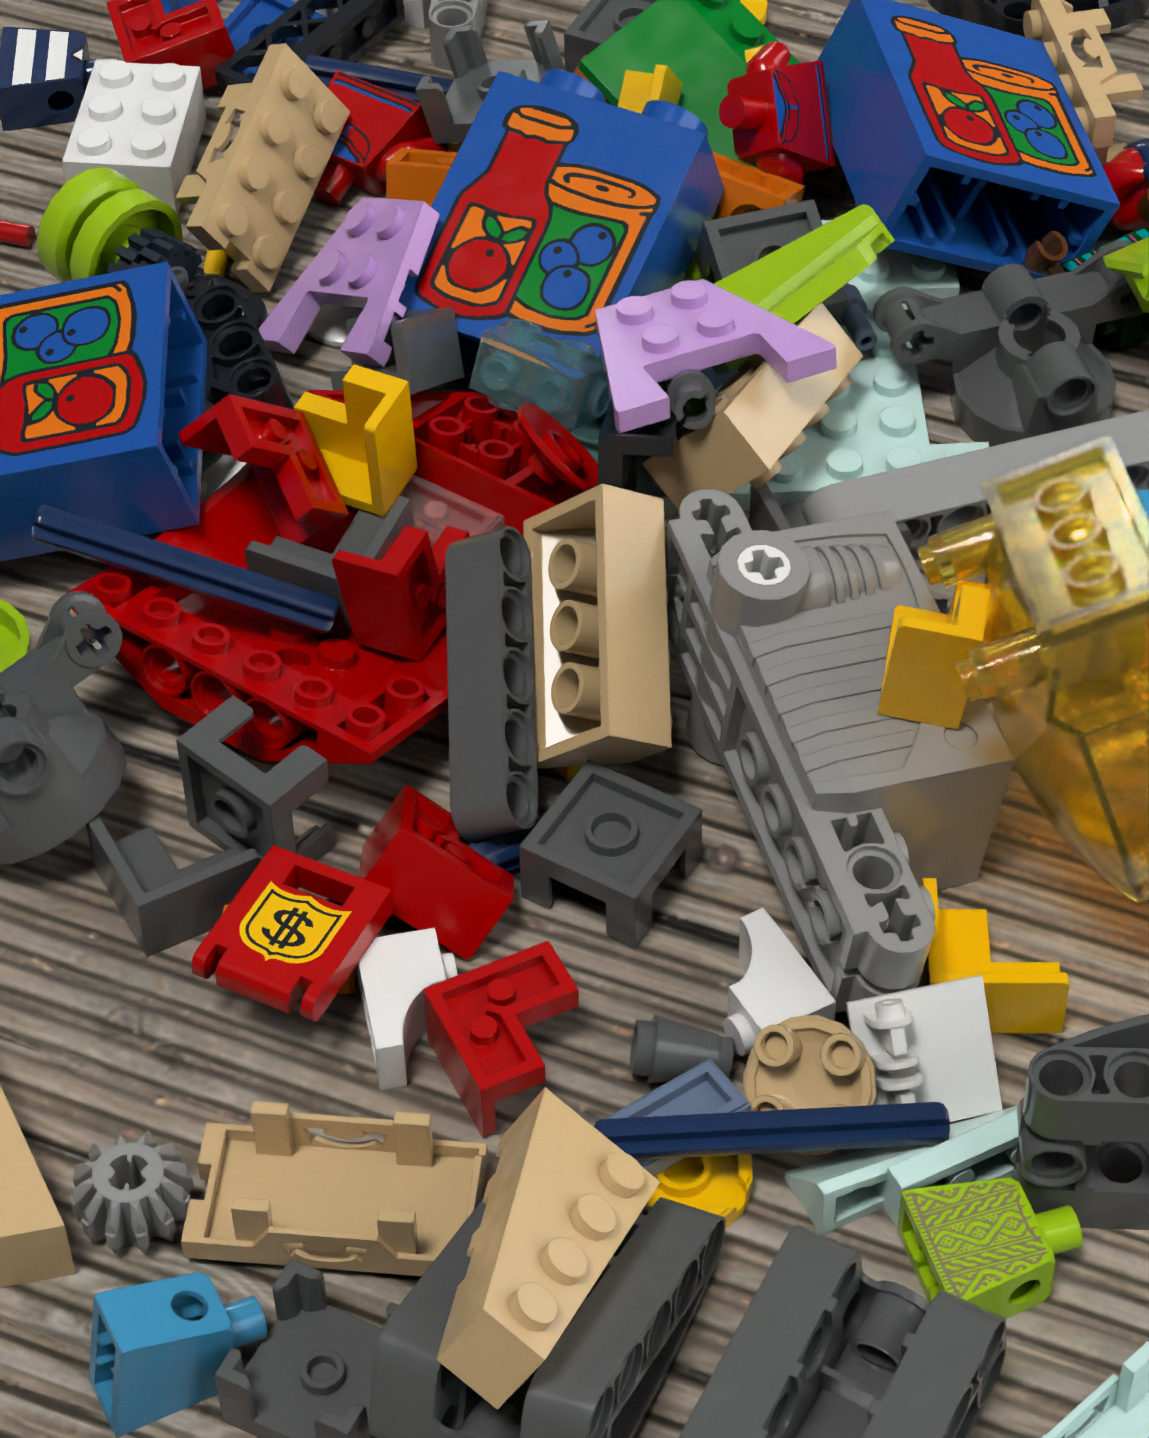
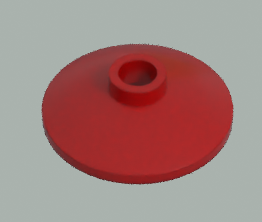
M522 403L517 408V415L522 431L534 451L527 459L532 470L551 486L562 479L582 492L596 487L598 463L585 447L546 411L532 403Z

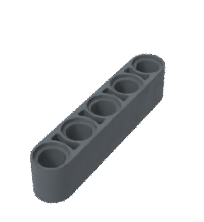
M505 526L455 541L449 545L445 558L450 808L457 831L469 842H477L530 829L535 825L538 818L531 557L524 537L516 528L511 526Z

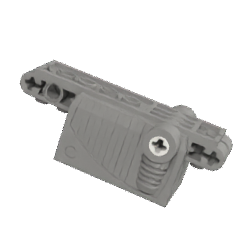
M701 489L689 493L681 502L677 519L668 521L665 544L668 638L692 691L686 723L688 741L699 755L712 763L725 767L814 973L836 1001L835 1013L842 1011L847 1013L846 1002L918 988L935 931L934 904L926 887L922 886V878H936L937 890L977 881L991 833L996 830V817L1003 795L1009 789V776L1015 759L974 678L971 682L958 730L877 714L895 607L903 605L941 613L889 510L771 532L768 530H752L741 506L733 497L725 492L714 489Z

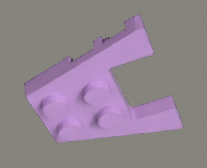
M363 197L348 212L340 227L259 327L258 330L268 350L295 354L324 304L359 307L364 309L339 351L355 363L384 367L392 351V347L384 342L389 326L392 322L403 318L406 307L399 302L400 295L406 286L405 281L408 274L411 277L419 275L440 214L424 201Z
M705 279L682 281L676 283L670 289L642 297H626L617 304L595 310L600 352L604 371H606L609 397L612 400L615 427L619 433L669 419L670 397L657 383L671 379L680 372L688 370L698 371L752 354L761 355L787 383L837 368L836 347L831 342Z

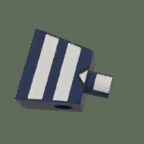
M3 27L0 45V118L2 130L13 131L75 122L95 61L108 62L118 59L90 60L87 37L79 31Z

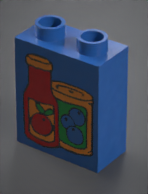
M893 0L850 1L817 61H823L834 149L857 207L862 204L872 207L895 239L886 248L990 273L1006 264L1017 263L1025 266L1034 279L1046 277V274H1037L1031 271L1026 266L1025 253L1028 247L1036 240L1041 243L1042 238L1050 231L1059 232L1065 238L1068 245L1067 255L1059 264L1090 251L1119 208L1120 202L1043 42Z
M549 69L544 72L539 83L498 71L431 206L440 216L419 275L411 277L408 274L405 281L406 286L400 295L399 302L406 307V311L454 306L464 375L603 422L610 403L607 375L606 371H604L596 331L595 310L617 304L626 297H642L670 289L676 283L682 282L696 252L703 222L711 220L725 191L707 138L708 130L706 125L689 110L667 101L651 100L645 104L641 114L607 104L603 94L597 87L586 79L565 70Z
M168 261L0 295V562L61 550L36 542L31 538V528L37 510L41 505H49L138 535L199 525L203 450L183 446L178 433L204 414L208 341Z

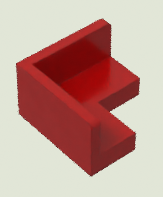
M112 0L106 3L125 62L142 64L174 63L180 66H199L203 90L220 84L216 81L215 69L236 51L216 0H201L167 14L161 0Z
M228 394L178 433L183 446L233 456L236 461L250 463L282 538L307 546L349 516L348 510L302 411Z
M405 525L381 561L338 550L332 559V565L355 642L421 662L446 625V551L451 543L470 537L469 532L446 526L431 547L427 531Z
M407 784L402 788L362 847L358 877L392 889L393 915L417 930L435 927L438 943L464 959H470L514 899V875L460 842L459 832L454 825L451 812Z
M549 940L423 989L427 1040L482 1137L496 1133L495 1102L546 1082L545 1064L524 1028L579 1006V989Z

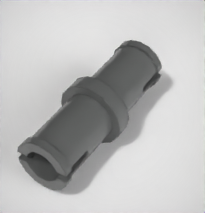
M688 370L668 379L666 394L670 397V409L676 415V419L678 421L683 419V426L687 429L696 430L708 425L714 417L716 395L713 383L705 375V372L703 370L701 372Z

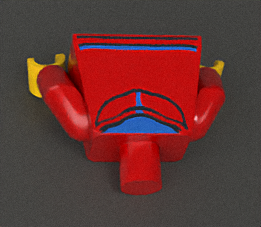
M778 41L746 49V75L729 80L727 85L728 95L724 97L719 106L720 121L725 127L732 128L734 151L738 159L757 166L763 172L780 176L801 185L804 174L836 166L823 61L818 60L787 65L790 60L789 49L784 43Z
M337 70L328 89L346 106L350 113L314 195L329 205L337 206L350 186L373 195L383 194L386 191V163L400 148L458 153L463 142L435 144L420 103Z

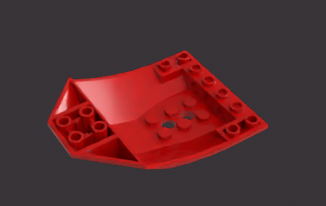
M308 390L309 393L345 404L343 390ZM421 391L410 395L417 470L399 496L412 500L414 528L428 532L431 547L446 526L468 531L470 537L505 526H511L516 528L524 537V520L583 493L562 479L551 486L532 470L527 459L534 451L522 431L517 412L499 404L495 398L475 392ZM246 463L229 481L200 504L199 525L167 530L154 540L247 570L245 550L251 541L271 546L276 536H282L250 463ZM345 504L349 516L307 546L332 554L358 511L384 519L387 514L383 517ZM114 566L108 567L66 593L85 591L93 594L101 601L106 613L110 614L118 622L122 631V645L115 658L161 708L195 725L232 695L253 709L254 717L225 739L224 742L259 761L280 762L299 746L305 745L327 759V763L371 764L448 708L447 624L420 662L357 644L352 629L333 624L329 633L339 635L344 639L331 638L319 642L314 636L322 633ZM72 609L73 612L76 615H78L77 611L75 609Z

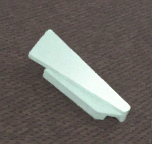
M1017 1106L950 1124L949 1139L941 1144L865 1148L785 1172L784 1179L821 1235L827 1234L882 1208L886 1210L898 1228L901 1191L998 1178H1013L1019 1138Z

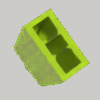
M1010 1177L901 1191L897 1233L930 1304L936 1294L943 1289L1008 1319L1044 1302L1050 1296L1055 1269V1254L1082 1246L1083 1238L1080 1223L1070 1205L1035 1214L1020 1182Z

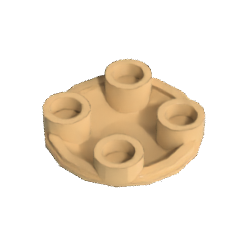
M820 1015L790 1017L777 1025H769L763 1028L755 1038L754 1047L751 1049L743 1074L744 1097L752 1105V1111L874 1105L877 1097L875 1066L863 1041L844 1024ZM835 1150L800 1151L792 1153L798 1154L800 1156L829 1154Z

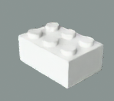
M121 60L95 61L62 160L65 183L87 169L107 167L120 172L137 183L141 190L149 192L169 204L178 215L181 203L175 197L185 176L191 173L206 121L200 67L180 66L174 63L142 64L127 63Z

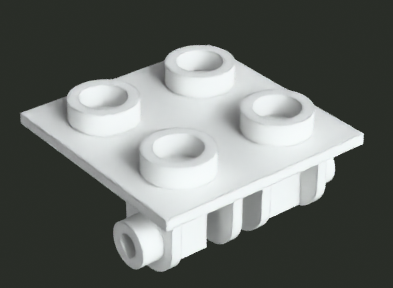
M982 975L846 1002L850 1030L863 1041L875 1066L877 1097L874 1105L940 1102L947 1108L950 1122L1003 1111Z

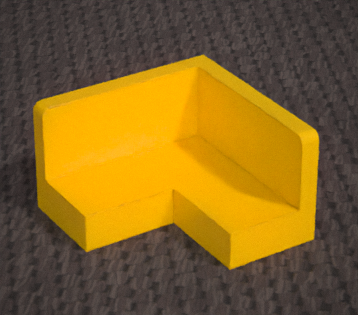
M353 364L342 379L345 404L304 392L294 406V410L304 413L344 504L384 517L417 470L409 381Z
M958 579L948 614L903 605L895 607L877 714L958 730L983 643L990 589L984 588V584Z
M922 878V886L926 887L929 891L935 909V931L921 975L922 986L982 975L991 1033H1063L1070 986L1068 974L1060 972L1059 962H991L987 910L939 909L936 878Z

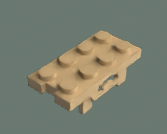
M1032 0L1031 10L1025 11L1023 16L1024 35L1027 38L1043 42L1101 165H1104L1111 161L1127 145L1126 143L1113 144L1116 113L1110 102L1140 99L1143 97L1144 89L1136 73L1117 75V69L1100 34L1110 33L1111 23L1104 8L1073 12V6L1064 0ZM1086 36L1083 41V52L1092 62L1099 60L1101 67H1086L1087 63L1080 60L1072 50L1071 43L1073 38Z
M286 43L269 45L252 83L227 85L217 107L223 114L196 170L199 174L186 175L175 197L182 205L196 204L186 228L208 250H223L234 260L230 271L254 293L270 292L350 113L346 106ZM236 113H243L240 115L241 122L236 137L229 148L222 154L224 158L214 161L217 151L221 153L231 140L234 131V125L231 122Z
M253 1101L250 1112L252 1126L206 1122L197 1163L200 1179L208 1180L204 1200H189L181 1246L184 1258L285 1266L292 1258L312 1268L422 1276L483 1199L488 1164L487 1143L433 1139L431 1114L395 1111L394 1120L289 1113L288 1103ZM307 1129H324L323 1133L338 1138H361L366 1136L367 1132L384 1134L385 1137L382 1143L377 1138L363 1142H344L328 1139L318 1134L311 1137Z

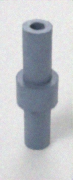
M846 283L843 287L848 301L839 324L846 327L858 350H868L876 344L877 336L865 315L867 305L858 288Z

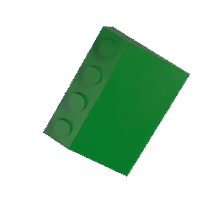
M657 0L580 60L578 69L601 91L612 105L617 107L625 70L654 74L656 64L668 66L683 83L678 105L695 114L706 125L708 130L707 138L711 150L757 168L755 165L739 160L736 156L732 128L725 127L720 121L719 106L724 97L728 95L727 85L729 80L746 75L745 50L778 40L739 0ZM790 53V60L787 65L799 64L800 62Z

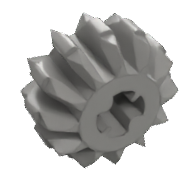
M149 1130L137 1142H128V1139L118 1131L114 1142L115 1146L108 1149L92 1143L89 1153L90 1162L75 1164V1172L72 1176L75 1188L72 1189L73 1195L70 1196L74 1216L78 1217L79 1222H82L84 1234L89 1237L91 1243L106 1239L108 1247L111 1248L115 1255L128 1243H136V1246L146 1255L150 1239L155 1236L173 1242L174 1233L176 1232L175 1223L184 1222L186 1219L191 1190L194 1188L190 1169L186 1168V1163H181L180 1152L175 1149L173 1142L157 1146L156 1139L153 1138Z

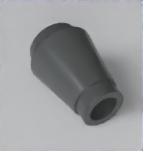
M654 1015L652 1021L637 1019L631 1042L630 1074L645 1076L647 1084L665 1083L711 1058L729 1078L733 1062V1038L720 1036L719 1034L658 1015Z

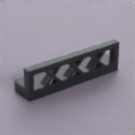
M299 0L215 69L216 81L225 87L227 85L252 83L253 80L240 73L246 68L260 66L269 45H274L284 38L303 36V39L298 44L290 47L303 62L308 55L355 62L405 20L403 0ZM338 8L330 17L308 20V16L316 10Z
M610 400L599 433L597 486L603 483L625 489L634 455L673 457L682 419L678 421L676 415L670 409L669 419L619 433L615 427L612 400Z

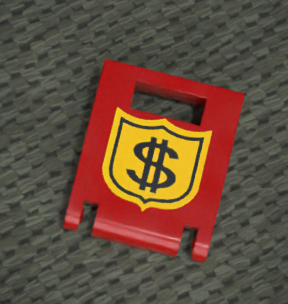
M272 845L195 951L191 962L192 973L204 979H209L215 972L217 986L286 1013H290L302 996L303 985L308 987L301 1000V1016L316 1022L321 1018L393 913L392 889ZM298 887L313 892L315 894L321 895L328 899L334 900L336 902L342 903L343 905L340 906L335 903L308 894L306 892L298 890Z

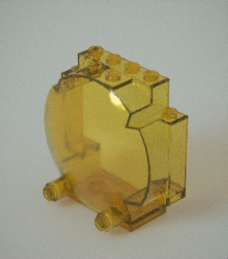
M1110 434L981 483L992 513L927 537L929 544L917 548L931 587L944 582L946 588L985 574L983 588L990 589L983 645L967 650L968 658L955 662L970 703L984 698L986 704L992 702L1001 734L1014 758V764L1020 778L1045 818L1067 845L1106 883L1141 907L1149 904V519Z

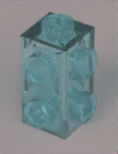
M509 319L503 324L482 332L469 388L488 395V401L492 405L506 410H517L524 402L532 403L550 414L568 431H573L601 417L607 410L611 401L606 371H604L602 358L594 355L595 349L592 346L577 340L565 339L558 341L541 334L542 328L539 325L522 319Z

